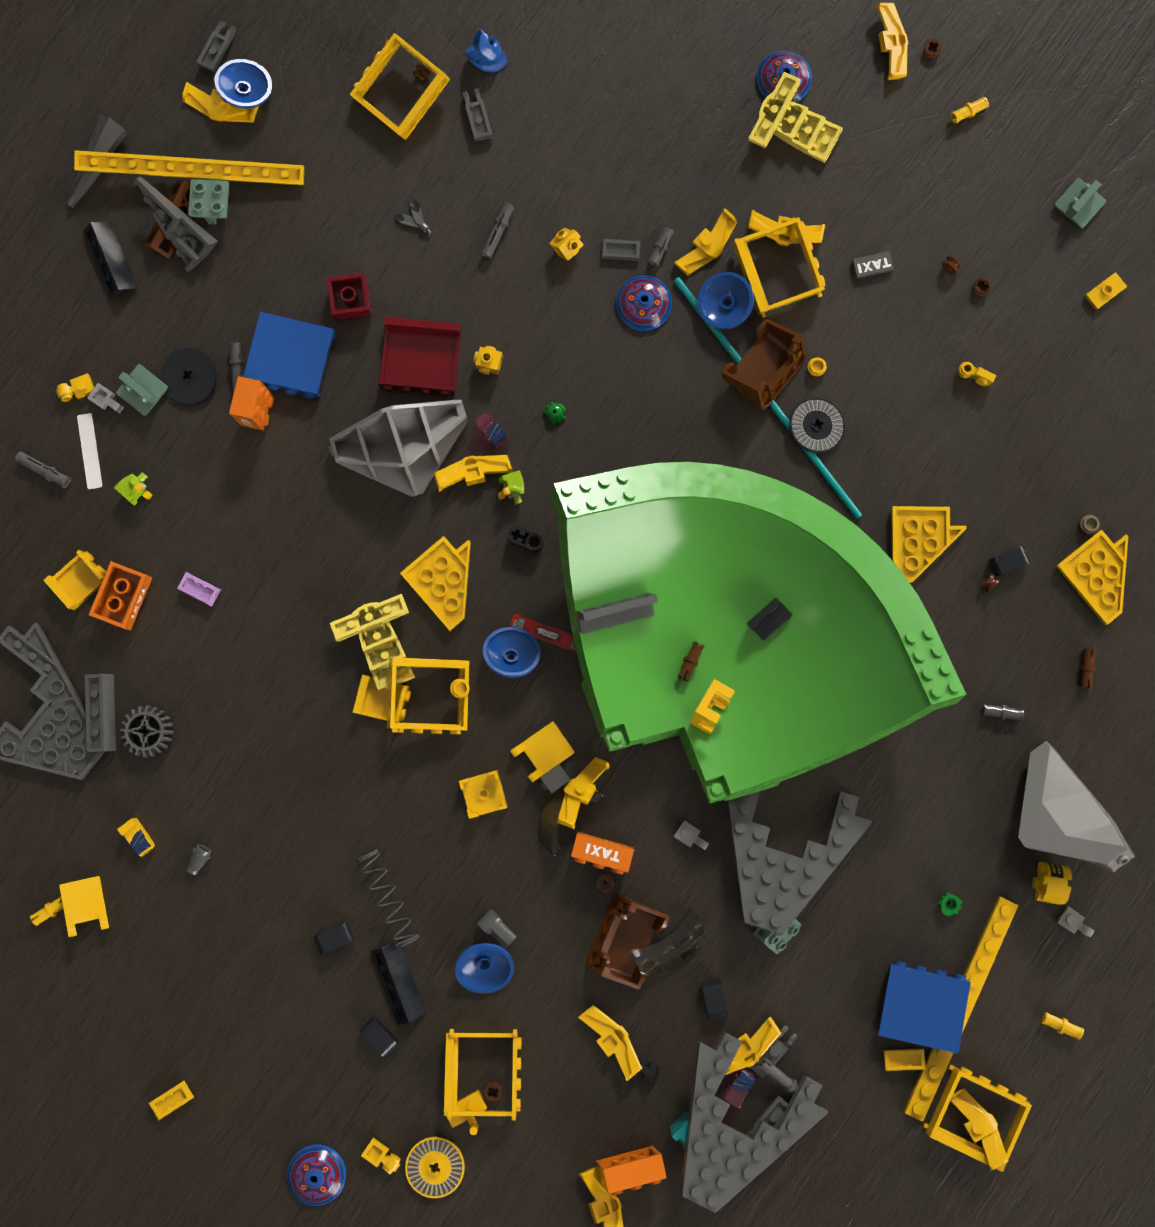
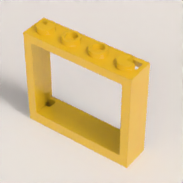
M394 33L389 40H386L384 48L375 55L371 66L364 70L360 81L353 85L355 88L350 95L406 140L450 81V78ZM401 46L434 72L436 77L398 127L368 103L363 96Z
M389 658L387 728H391L392 732L404 733V729H411V733H423V729L431 730V734H442V730H450V734H461V731H467L468 694L463 698H458L457 725L394 722L396 667L459 669V679H464L469 684V661Z

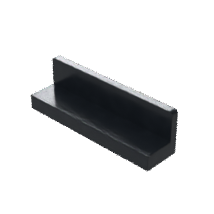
M90 222L82 232L110 299L117 298L123 291L136 290L137 284L111 222Z
M397 940L370 952L397 1025H401L425 1015L426 1011L403 949L396 946L400 943Z

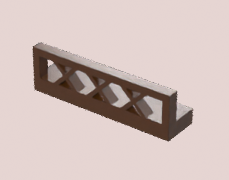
M176 181L168 200L178 208L184 206L186 215L190 217L188 215L189 202H187L185 195L188 189L190 190L191 185L186 181ZM156 221L144 247L148 250L156 251L169 259L175 246L171 240H168L169 248L167 252L158 248L161 241L167 238L164 237L165 234Z

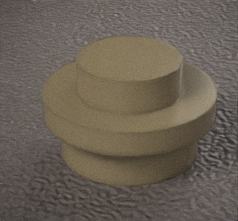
M1086 515L1080 520V528L1086 534H1093L1099 529V520L1093 515Z

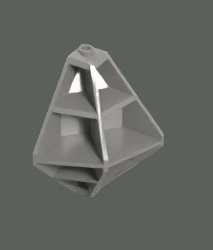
M462 400L394 405L378 410L329 438L331 445L328 447L331 456L335 457V461L339 465L413 497L424 493L434 477V473L437 472L468 423Z
M1045 741L1030 752L1018 835L1024 847L1085 860L1110 872H1116L1119 867L1134 858L1133 852L1114 820L1056 750Z

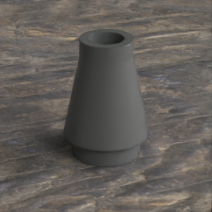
M197 845L196 848H193L190 862L186 869L187 872L197 875L199 870L210 859L211 850L203 845Z

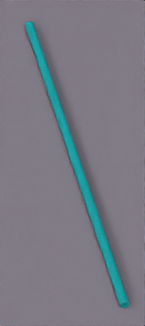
M680 277L676 278L673 282L702 318L698 309L697 299ZM702 318L735 363L738 364L742 358L720 329L709 325ZM773 400L769 407L790 433L789 419ZM802 449L857 520L861 517V512L817 455Z

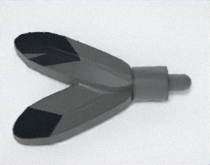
M412 199L410 202L413 217L406 214L395 215L396 221L400 224L420 228L424 233L431 234L430 227L424 222L421 207L415 199Z

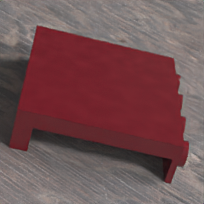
M385 317V336L380 381H378L379 387L383 391L393 392L394 389H397L403 393L419 391L423 395H431V393H439L443 397H450V394L455 395L462 330L460 323Z

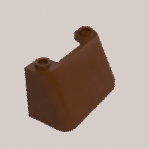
M767 318L762 324L757 326L755 330L757 341L737 365L732 362L726 364L721 372L723 380L763 410L777 397L802 366L806 358L804 337Z
M614 895L588 954L587 966L602 977L640 990L646 978L644 969L640 967L654 932H662L666 929L670 916L623 895Z

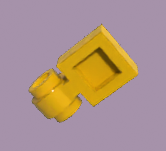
M963 362L958 367L960 377L969 378L972 376V379L976 380L975 382L981 386L991 385L997 376L981 367H974L970 362Z
M87 373L71 379V387L67 383L59 384L56 387V393L62 402L71 400L74 394L78 399L88 396L94 389V385L90 375Z
M374 1137L361 1155L376 1167L382 1162V1168L389 1174L396 1172L401 1161L393 1153L390 1156H386L389 1148Z

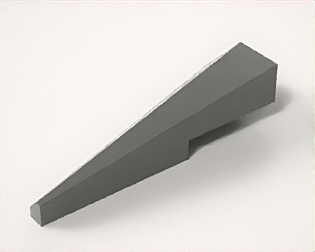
M100 114L86 151L113 153L128 133L111 118ZM78 172L67 202L70 208L73 209L101 172Z
M142 177L136 178L134 184L143 193L145 203H149L154 212L153 216L166 238L172 241L177 250L175 253L178 257L182 258L186 265V271H191L210 254L218 241Z

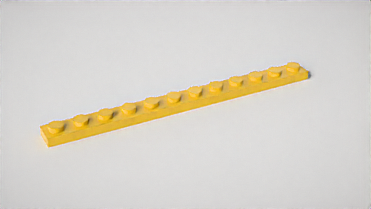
M75 151L74 170L304 186V165Z
M1000 896L995 903L964 973V976H967L966 980H969L971 984L963 1030L1019 906ZM931 1048L925 1062L926 1070L921 1071L903 1111L904 1113L922 1122L924 1121L953 1052Z

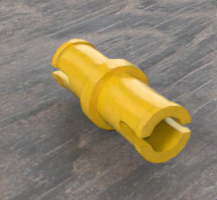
M982 97L973 103L968 102L964 107L951 112V120L953 123H958L967 117L972 118L976 113L987 109L989 102L986 97Z
M59 897L52 903H46L44 908L31 915L30 919H34L32 921L33 924L38 926L48 918L55 917L57 912L64 909L62 897Z
M1048 1012L1044 1013L1041 1023L1043 1025L1045 1024L1056 1029L1060 1034L1065 1033L1077 1040H1080L1083 1036L1084 1028L1069 1023L1065 1018L1060 1019Z

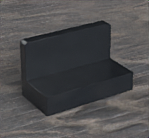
M776 597L746 624L762 640H765L792 616V613Z

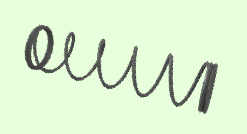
M377 849L356 859V863H359L377 854L375 858H373L368 864H366L362 868L361 873H370L379 870H386L378 879H376L369 886V889L375 890L394 886V888L377 903V906L380 907L395 903H402L401 906L398 909H396L385 920V923H392L401 920H410L399 932H397L393 936L394 940L410 937L396 945L397 948H401L417 940L420 936L419 934H413L395 938L401 931H403L411 923V918H401L392 921L387 920L403 906L404 902L396 901L378 905L382 900H384L390 893L394 891L396 886L385 885L381 887L371 888L388 871V869L386 868H380L363 872V870L379 856L380 852Z

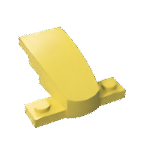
M784 72L773 93L769 94L763 101L759 112V119L748 139L750 142L766 148L774 134L803 153L825 163L843 128L826 121V117L809 111L808 107L792 102L791 100L801 83V79Z
M402 594L380 603L364 604L357 608L353 614L330 623L337 642L357 634L359 635L363 652L379 692L388 689L389 658H407L389 622L409 613ZM396 667V685L415 678L411 667Z

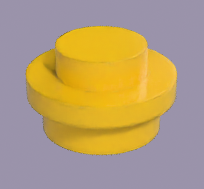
M818 357L811 359L807 365L808 372L815 377L823 375L827 368L826 362Z
M456 679L450 685V692L456 698H463L469 693V684L464 679Z

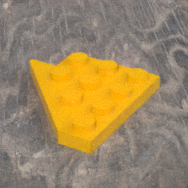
M892 506V561L901 570L908 582L912 583L966 530V526H950V507Z
M1100 530L1056 565V567L1103 624L1108 625L1122 613L1128 535H1124L1113 544L1103 530Z
M443 536L400 574L448 630L451 631L465 619L471 542L467 540L456 550Z

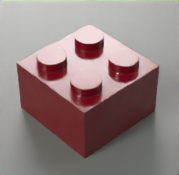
M365 273L327 278L331 315L335 321L372 316L368 279Z

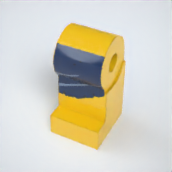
M137 818L130 819L117 829L141 857L155 847L154 842Z

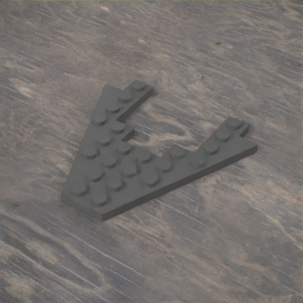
M34 623L28 632L23 635L14 627L8 625L0 635V644L41 674L29 691L44 701V703L22 731L7 721L0 727V760L83 780L105 752L86 751L85 707L41 626L38 623Z
M760 791L727 801L743 923L775 934H784L871 825L872 821L855 816L859 797L842 791L839 792L826 845L807 840L802 858L766 847L770 828L752 822Z
M725 1031L722 1032L714 1049L700 1041L697 1042L680 1194L683 1197L714 1213L719 1211L828 1113V1110L814 1103L823 1085L803 1075L776 1128L760 1120L750 1138L722 1123L730 1104L715 1096V1093L742 1044L741 1040Z

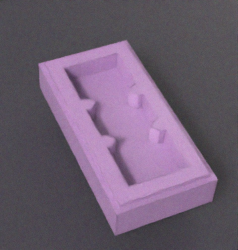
M185 572L177 587L178 590L209 606H213L221 589L188 572Z

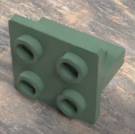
M1077 178L1054 206L1078 227L1083 229L1106 203V200L1096 192L1102 184L1095 180L1090 185Z
M192 179L188 215L190 217L205 218L208 224H216L217 218L226 219L229 182Z
M138 364L130 375L122 372L118 377L123 383L116 393L142 415L146 416L168 389V386L141 364Z
M795 919L783 935L757 928L753 935L774 953L778 954L785 949L787 942L792 936L799 932L802 924Z

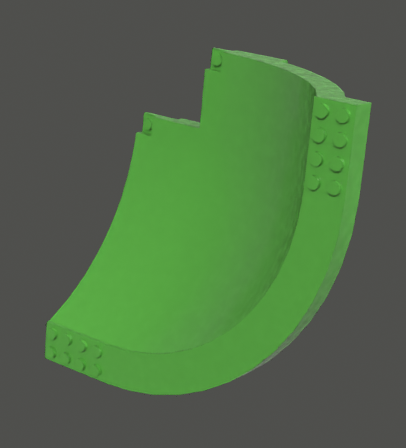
M696 462L653 463L554 483L550 497L558 515L563 580L573 638L583 676L581 686L600 737H604L610 752L639 743L645 745L679 735L691 768L696 770L709 804L720 800L728 801L776 787L784 780L827 764L886 737L934 710L957 704L966 695L929 614L901 570L881 547L858 526L832 507L808 493L777 479L748 470ZM648 592L657 595L658 602L653 603L654 616L585 634L580 632L577 610ZM777 597L792 613V616L769 637L762 640L746 623ZM693 641L699 642L698 646L702 644L704 649L698 659V666L694 667L689 682L683 681V678L679 679L677 677L684 664L683 659L688 655ZM715 679L735 690L731 699H729L730 702L725 710H721L713 705L711 710L720 714V718L714 726L715 728L711 735L690 724V721Z

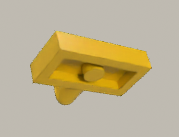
M479 1090L457 1101V1110L484 1111L488 1108ZM452 1116V1120H449L452 1128L467 1120L470 1125V1134H477L479 1125L474 1116Z

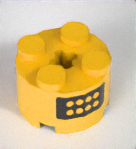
M1039 862L1037 877H1034L1032 880V888L1036 889L1035 900L1059 905L1066 904L1071 892V887L1068 886V880H1072L1070 867Z

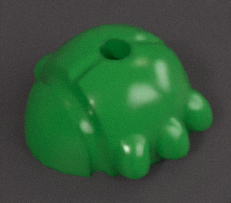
M551 402L550 406L547 405L546 410L543 411L546 418L549 419L548 421L552 422L553 425H556V423L561 424V420L566 419L564 415L566 414V408L563 404Z
M946 892L945 896H941V900L938 903L941 906V912L946 916L958 914V910L962 908L960 905L963 901L957 896Z

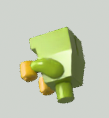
M520 470L501 476L498 480L500 484H503L504 488L498 493L499 500L505 499L508 496L509 499H514L515 505L522 503L521 495L524 494V481Z
M143 472L138 477L133 473L114 487L134 506L141 495L147 500L153 496L149 491L145 490L147 486L143 482L148 476Z

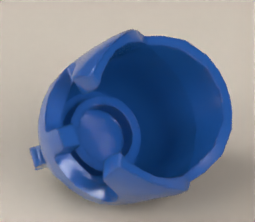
M479 29L474 36L473 45L467 48L465 54L470 58L472 64L480 70L497 72L507 64L506 54L501 50L500 44L492 34L489 36L492 40L489 41L488 35Z

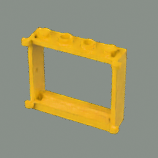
M799 217L791 218L790 221L746 237L734 239L733 247L744 278L752 287L756 312L762 318L766 317V312L815 294L819 298L822 296L821 292L825 290L824 277L820 276L818 271V260L816 257H813L811 252L813 250L810 239L807 240L805 235V223L801 222ZM794 226L816 289L768 305L747 243Z
M450 1029V1033H446L444 1116H447L448 1120H452V1116H512V1121H516L517 1111H520L521 1099H517V1091H521V1078H517V1070H521V1058H518V1050H521L522 1046L521 1037H518L517 1029H513V1033H454V1029ZM459 1037L513 1038L512 1111L457 1110Z
M950 1065L949 1069L953 1071L929 1124L924 1123L923 1127L927 1128V1135L989 1165L983 1147L939 1127L962 1076L1020 1104L1003 1143L1007 1159H1009L1032 1105L1026 1101V1097L1019 1093H1016L1014 1096L1008 1093V1088L1000 1084L997 1087L990 1084L991 1080L981 1075L977 1078L972 1075V1071L961 1067L960 1070ZM1007 1163L996 1169L1003 1172Z

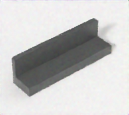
M648 592L577 610L580 632L585 634L654 616L653 603L658 602L657 595Z
M85 675L86 751H116L114 675Z

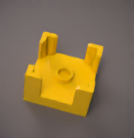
M714 679L696 709L690 724L711 735L715 728L714 726L720 718V714L711 710L713 705L721 710H725L735 690Z
M498 770L459 781L466 801L469 819L508 808Z

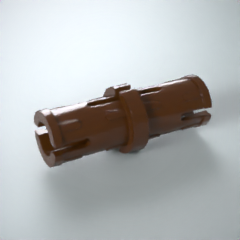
M693 641L688 655L683 659L684 664L677 675L679 679L683 678V681L689 682L694 667L698 666V659L704 649V645L700 644L698 646L699 642Z
M1083 649V663L1080 666V670H1082L1080 687L1093 688L1094 671H1096V667H1094L1096 650Z

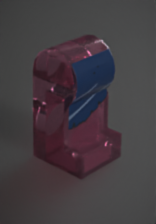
M488 411L474 421L475 426L497 449L510 440Z
M747 1068L739 1070L722 1094L723 1098L739 1109L749 1089L755 1083L757 1075Z

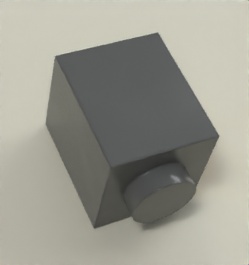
M559 764L541 777L542 782L540 785L546 793L548 791L553 793L571 779Z

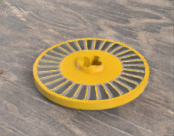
M428 1137L419 1141L410 1150L405 1165L406 1177L411 1187L420 1195L428 1198H441L451 1194L461 1183L465 1170L464 1158L460 1149L452 1141L443 1137ZM435 1163H438V1168L440 1170L436 1169V1171L433 1172L432 1166H430V1164L434 1165Z

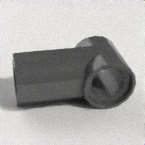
M490 908L477 924L488 935L491 934L506 948L517 935Z

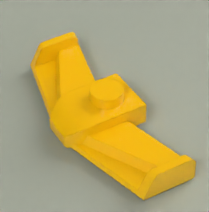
M878 3L874 7L878 10L885 31L878 34L881 52H889L888 80L901 79L907 76V34L904 31L894 3Z
M186 82L182 94L184 103L210 117L211 120L218 122H254L259 107H234L226 103L215 89H213L210 96Z
M724 208L712 232L705 228L692 243L697 248L675 261L674 265L688 277L712 260L717 259L723 252V248L737 224L736 218Z
M751 210L748 228L759 232L790 221L791 218L779 216L776 222L755 212V210ZM825 224L806 226L805 235L807 240L810 239L811 243H822ZM794 226L767 235V237L775 240L779 245L800 244Z
M508 455L469 456L435 472L434 476L438 491L441 492L442 489L465 479L467 486L485 482L484 474L512 473L513 471Z
M595 757L576 778L568 781L564 788L565 795L557 823L575 829L580 804L588 805L596 791V786L593 783L610 767L607 761Z
M594 1005L578 1017L602 1036L596 1042L608 1057L615 1053L626 1081L642 1069L628 1038L629 1034L623 1026H619Z
M771 1016L751 1039L747 1033L738 1038L742 1041V1044L725 1075L746 1067H752L759 1062L762 1055L781 1035Z
M965 1088L955 1092L950 1101L969 1120V1122L964 1124V1127L973 1142L982 1141L990 1170L993 1171L1007 1163V1155L997 1128L998 1123L993 1115L989 1114Z
M591 1168L580 1173L579 1176L595 1199V1201L588 1203L594 1223L598 1224L603 1221V1227H623L622 1206L619 1197L611 1195V1193L608 1194L602 1187L598 1168Z

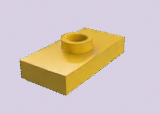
M1115 272L1087 293L1085 298L1095 310H1098L1123 291L1127 285Z
M924 1049L884 1050L885 1071L926 1070Z
M182 1081L152 1100L149 1105L158 1120L193 1099L194 1096L185 1081Z

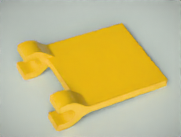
M554 721L510 751L514 758L520 753L525 752L533 763L536 771L528 776L532 783L575 753Z
M100 876L59 885L69 937L77 936L75 924L99 919L101 930L109 928Z

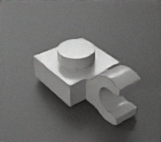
M97 383L87 397L104 410L109 406L118 413H121L124 408L113 400L115 394Z
M685 820L674 835L675 838L689 847L695 843L706 850L709 845L708 842L698 837L701 831Z
M1069 906L1065 907L1056 921L1073 934L1079 930L1087 937H1091L1095 932L1092 928L1082 923L1085 917Z

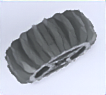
M146 705L145 709L143 706H138V712L132 709V716L129 714L125 715L128 722H121L122 725H125V729H120V732H125V735L121 736L120 739L127 740L123 744L124 747L130 746L128 751L130 753L135 751V756H140L141 753L143 757H148V754L154 757L156 752L161 754V747H168L165 741H172L168 734L174 733L172 730H168V727L173 726V724L166 723L170 717H163L165 711L160 710L158 712V707L155 706L152 710L150 705ZM144 716V720H142L141 725L137 728H134V725L138 721V719ZM151 716L158 721L160 729L153 726ZM150 729L151 731L155 732H149V734H146L144 732H139V730ZM133 734L139 735L142 746L136 742ZM155 735H160L157 742L149 747L152 738Z

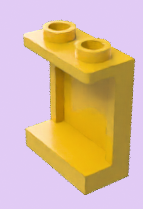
M78 550L76 552L78 555L54 576H47L43 580L66 607L71 610L77 609L100 588L106 571L100 565L96 566L93 562L94 557L88 551Z
M362 675L353 713L387 721L388 689L379 692L374 678ZM396 685L394 723H400L401 720L404 721L405 702H409L411 696L409 686Z

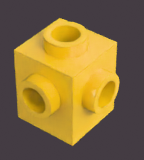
M565 227L549 243L557 255L567 261L576 255L583 246L578 232Z
M492 346L480 347L479 352H475L473 363H475L476 369L482 374L489 375L493 373L498 375L503 354L500 351H496V348Z

